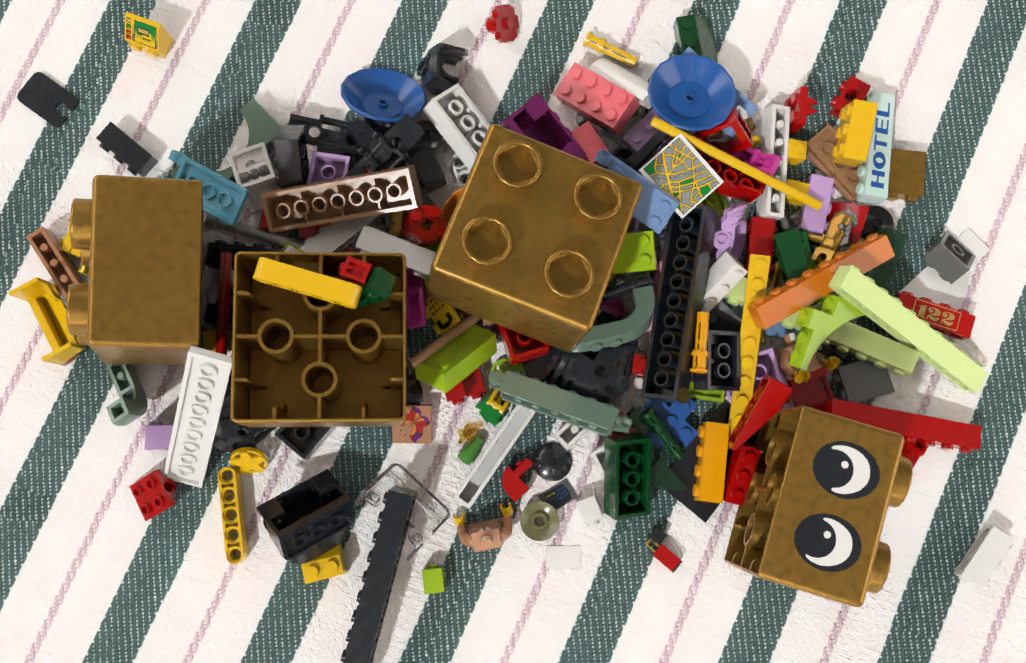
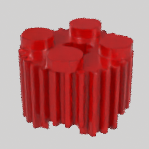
M425 204L424 206H418V208L409 212L404 219V227H402L404 229L403 233L406 234L404 237L411 240V243L414 242L421 247L431 246L439 241L446 231L447 227L445 225L447 223H445L446 219L443 218L445 215H442L441 209L436 205L428 206Z

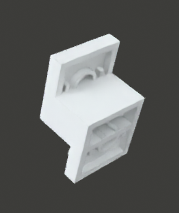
M261 142L227 154L237 184L251 191L247 199L251 214L263 211L261 194L280 189L276 183L278 171L271 162L266 144Z

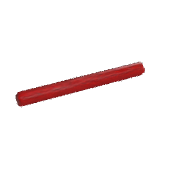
M222 252L220 254L215 352L227 355L232 269V254L229 252Z

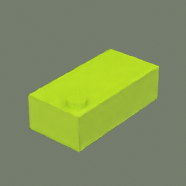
M475 324L416 366V378L447 393L497 353L496 334Z

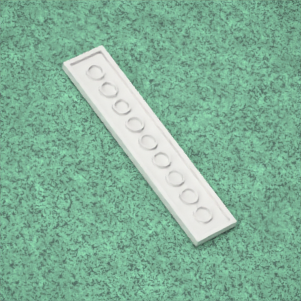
M190 346L163 474L164 478H170L176 482L202 488L232 370L231 356Z

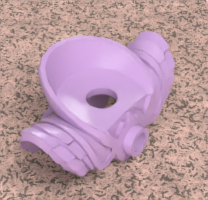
M737 204L723 211V217L716 220L711 254L716 257L715 262L726 251L739 261L747 229V222L740 219L746 210V204Z

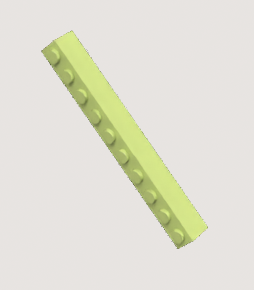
M854 265L839 266L828 287L902 344L919 351L920 358L963 391L974 393L979 391L988 375V372L982 368L980 363L972 361L967 353L956 348L955 343L944 339L942 333L930 328L928 322L916 317L914 311L906 309L902 306L903 303L900 300L888 295L889 292L886 289L878 287L875 281L868 276H864L858 267Z
M743 277L724 296V299H727L729 304L743 306L747 278ZM767 287L766 289V296L769 295V291L772 290L769 287ZM811 305L806 306L821 311L820 309L813 307ZM800 310L780 321L781 325L787 329L794 328L800 331L801 327L795 325ZM849 321L835 329L822 342L825 345L832 344L836 346V349L841 352L853 353L857 359L874 362L873 365L878 368L885 369L886 367L893 370L892 373L900 377L912 374L920 354L915 349Z

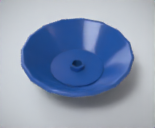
M695 54L676 55L661 62L650 75L647 89L650 104L659 117L676 128L689 131L708 130L724 122L734 109L737 95L733 79L722 65L708 57Z
M361 69L348 75L341 84V97L346 105L359 115L377 122H397L405 113L412 118L421 113L427 103L426 92L416 80L392 69Z

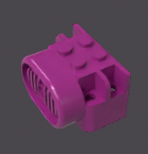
M539 93L499 125L582 159L587 155L573 138L570 129L562 124L558 114L550 109Z

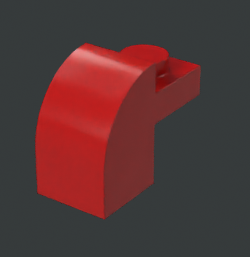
M530 458L519 460L514 465L516 467L515 470L508 465L503 472V488L514 502H517L531 489L521 478L534 464Z

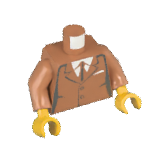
M794 332L783 336L787 347L778 351L780 368L783 370L785 380L794 379L796 383L807 382L810 378V372L823 367V364H826L827 370L832 371L841 362L836 356H831L827 359L826 355L816 351L807 371L788 365L797 341Z
M509 502V507L505 509L503 504H500L503 518L466 525L463 511H461V517H455V513H453V521L458 526L457 531L461 543L472 547L474 552L502 547L504 541L512 535L511 515L513 514L511 503Z

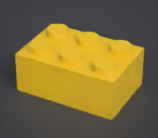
M854 99L841 109L839 114L841 124L835 134V138H838L837 144L834 145L831 154L834 157L833 163L856 167L866 162L878 103Z

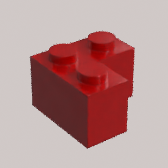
M474 370L450 391L445 393L447 402L453 403L455 406L465 403L464 399L472 397L473 400L483 397L486 389L480 370Z

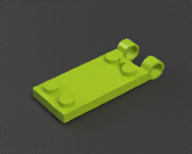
M654 231L627 233L612 274L658 270Z

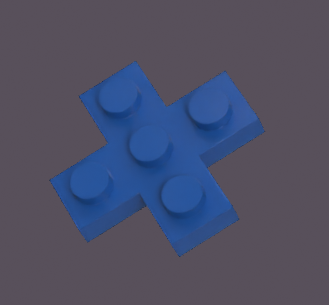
M689 397L687 404L671 403L668 406L665 402L648 400L642 407V410L649 406H654L655 412L660 419H664L667 430L685 447L699 433L685 420L697 406ZM648 429L644 435L650 437L651 443L659 449L663 442L656 433Z

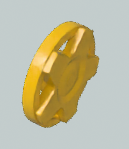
M253 447L238 448L232 452L230 457V464L241 474L261 473L265 470L268 463L267 455Z

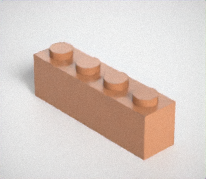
M42 226L26 236V238L67 300L69 285L85 282L66 252L60 250L61 244L54 233Z

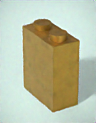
M891 148L888 198L886 200L895 201L902 199L904 202L914 203L924 196L926 152Z

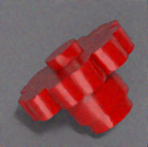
M510 4L495 6L492 10V16L486 20L487 31L495 34V39L500 43L513 42L517 37L519 22L514 7Z

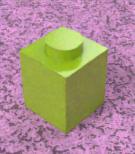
M438 563L427 564L426 568L422 569L424 594L445 592L443 566H438Z

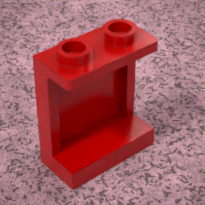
M826 366L810 372V378L807 382L796 383L794 379L788 381V386L793 389L791 393H793L792 401L795 407L804 405L824 411V402L832 398L835 399L825 375L828 374Z

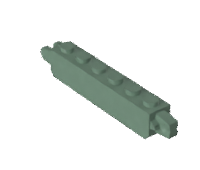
M507 370L506 374L492 371L489 374L490 387L499 390L500 396L504 401L606 437L612 435L613 431L628 434L632 420L619 414L620 409L612 404L600 403L592 397L580 396L575 391L560 389L557 385L543 383L537 378L523 376L517 371L511 372Z

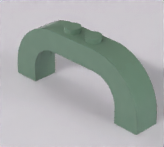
M652 285L633 289L635 310L628 318L593 326L571 352L599 351L604 347H617L643 335L650 327L654 316L655 295Z
M106 364L119 399L107 406L106 409L113 425L127 426L146 413L148 408L146 393L134 365Z

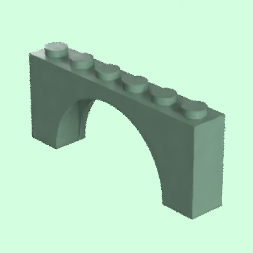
M252 98L239 110L245 117L249 129L247 147L264 142L270 154L272 151V139L276 137V132L279 131L281 126ZM180 165L169 173L173 178H175ZM231 166L216 172L237 183Z

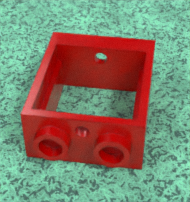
M734 107L724 122L711 129L693 131L691 134L709 144L705 136L731 126L738 137L714 147L731 155L753 146L752 132L736 107Z

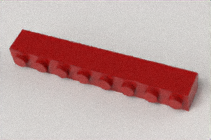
M834 398L824 402V412L901 434L906 443H916L917 441L922 442L923 446L935 447V445H939L944 450H953L955 448L959 449L960 453L967 454L972 453L973 450H980L982 426Z

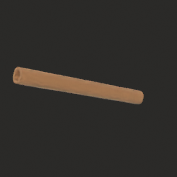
M473 314L468 316L406 361L407 367L413 369L477 323L480 317Z

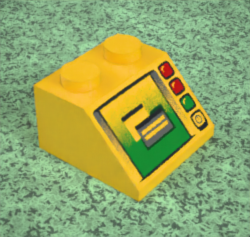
M126 12L125 40L130 45V48L137 52H141V50L147 52L153 58L161 57L165 59L173 38L162 24Z

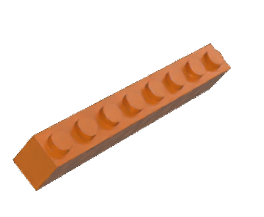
M871 234L866 237L865 241L852 244L850 246L851 249L836 253L834 255L835 258L820 262L818 264L819 267L804 271L801 277L788 280L785 286L769 291V295L754 299L753 304L747 306L756 328L766 330L801 310L802 306L806 307L833 292L834 290L828 287L839 266L854 265L864 274L893 258L895 254L887 235Z

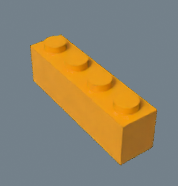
M706 421L702 422L698 428V437H700V444L696 448L698 465L696 464L694 468V476L697 477L696 484L693 485L692 489L695 501L723 503L730 424Z

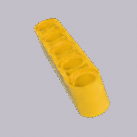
M259 257L253 279L352 309L357 308L363 289L361 286L264 257Z
M224 467L218 473L225 555L229 563L237 564L245 561L248 557L241 474L233 467ZM229 470L233 473V478L230 481L226 479V473ZM230 490H233L235 493L233 500L228 498ZM232 509L237 513L235 520L230 518V511ZM234 529H236L239 533V537L237 540H235L232 537V531ZM235 549L241 552L240 559L234 557Z

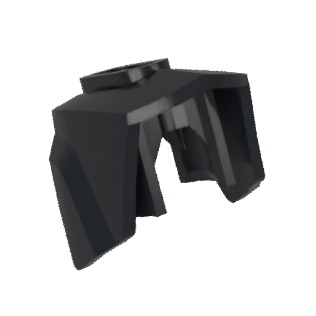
M441 42L430 48L417 67L416 75L421 77V87L427 89L432 95L438 96L456 85L459 78L448 75L443 69V65L448 64L455 67L457 62L463 59L460 56H468V49Z

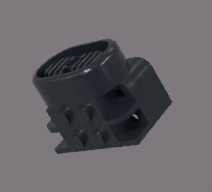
M328 469L256 507L263 518L264 527L278 548L280 555L286 561L295 564L310 562L336 547L344 539L346 529L355 521L352 498Z

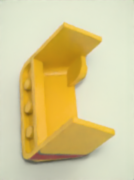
M35 277L8 292L10 296L29 303L53 351L41 357L43 362L66 366L72 363L85 349V345L79 344L77 335H71L68 332L66 306L59 295L61 292L55 283L52 284Z

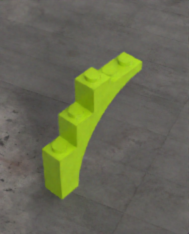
M827 294L823 302L821 311L802 306L795 324L800 326L801 330L797 336L788 365L807 371L813 355L821 343L835 329L854 318L865 316V314L844 298Z

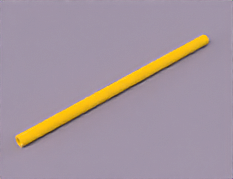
M655 116L651 120L650 125L674 138L681 133L694 148L817 211L822 207L823 202Z

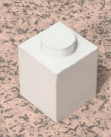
M595 495L575 501L584 525L588 524L590 527L600 523L599 519L603 518Z

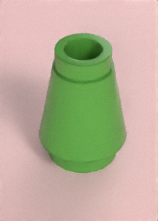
M475 436L458 451L457 457L469 466L475 462L484 442Z

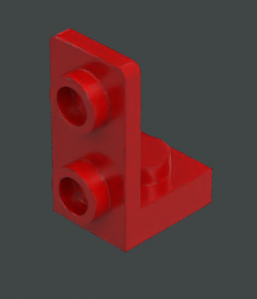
M348 256L345 263L342 262L339 266V279L365 286L372 270V264Z

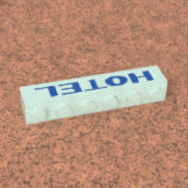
M874 90L864 99V101L878 103L867 160L860 164L857 170L859 181L856 186L857 201L879 206L888 198L895 95Z

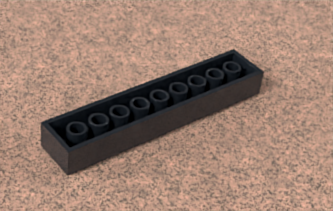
M697 205L684 218H681L674 212L669 220L640 395L651 401L687 404L692 374L690 368H692L693 363L691 352L695 349L697 312L702 311L717 212L707 205Z
M394 485L384 494L382 503L385 504V507L378 516L377 523L380 526L374 532L372 543H375L372 551H369L367 563L370 564L362 576L361 582L364 585L357 595L356 602H359V605L352 614L351 622H354V624L347 633L346 641L349 643L346 649L343 650L340 660L343 663H373L418 493L416 490Z

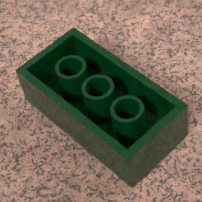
M640 432L605 436L604 513L614 520L650 515L651 438Z

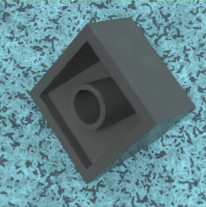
M947 230L926 251L923 259L930 268H934L939 273V276L944 281L953 284L969 271L976 256Z

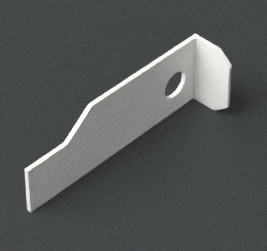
M969 228L957 238L976 256L971 267L990 250ZM926 266L900 292H911L914 294V297H926L932 299L933 303H945L952 307L968 292L970 269L953 284H950L948 281H944L934 268Z

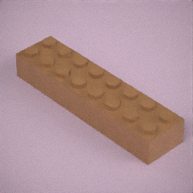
M415 165L271 190L260 195L270 233L414 209L423 204Z

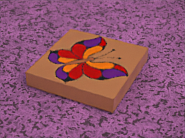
M406 404V422L403 426H392V443L431 444L432 405Z

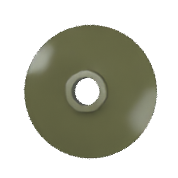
M536 501L527 505L522 511L520 526L528 538L535 541H545L556 533L559 527V516L555 508L549 503ZM538 517L543 518V523L540 525L536 523V518Z

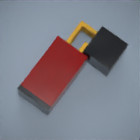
M656 526L648 535L650 539L645 545L653 551L651 555L674 573L683 561L662 544L668 535ZM651 540L657 546L655 550L648 545Z

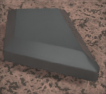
M784 209V218L780 219L783 230L795 229L794 222L799 220L797 213L790 215Z

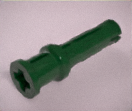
M654 406L644 409L639 417L645 420L651 432L657 434L674 459H681L685 455V451L665 427L664 419H660L655 412Z

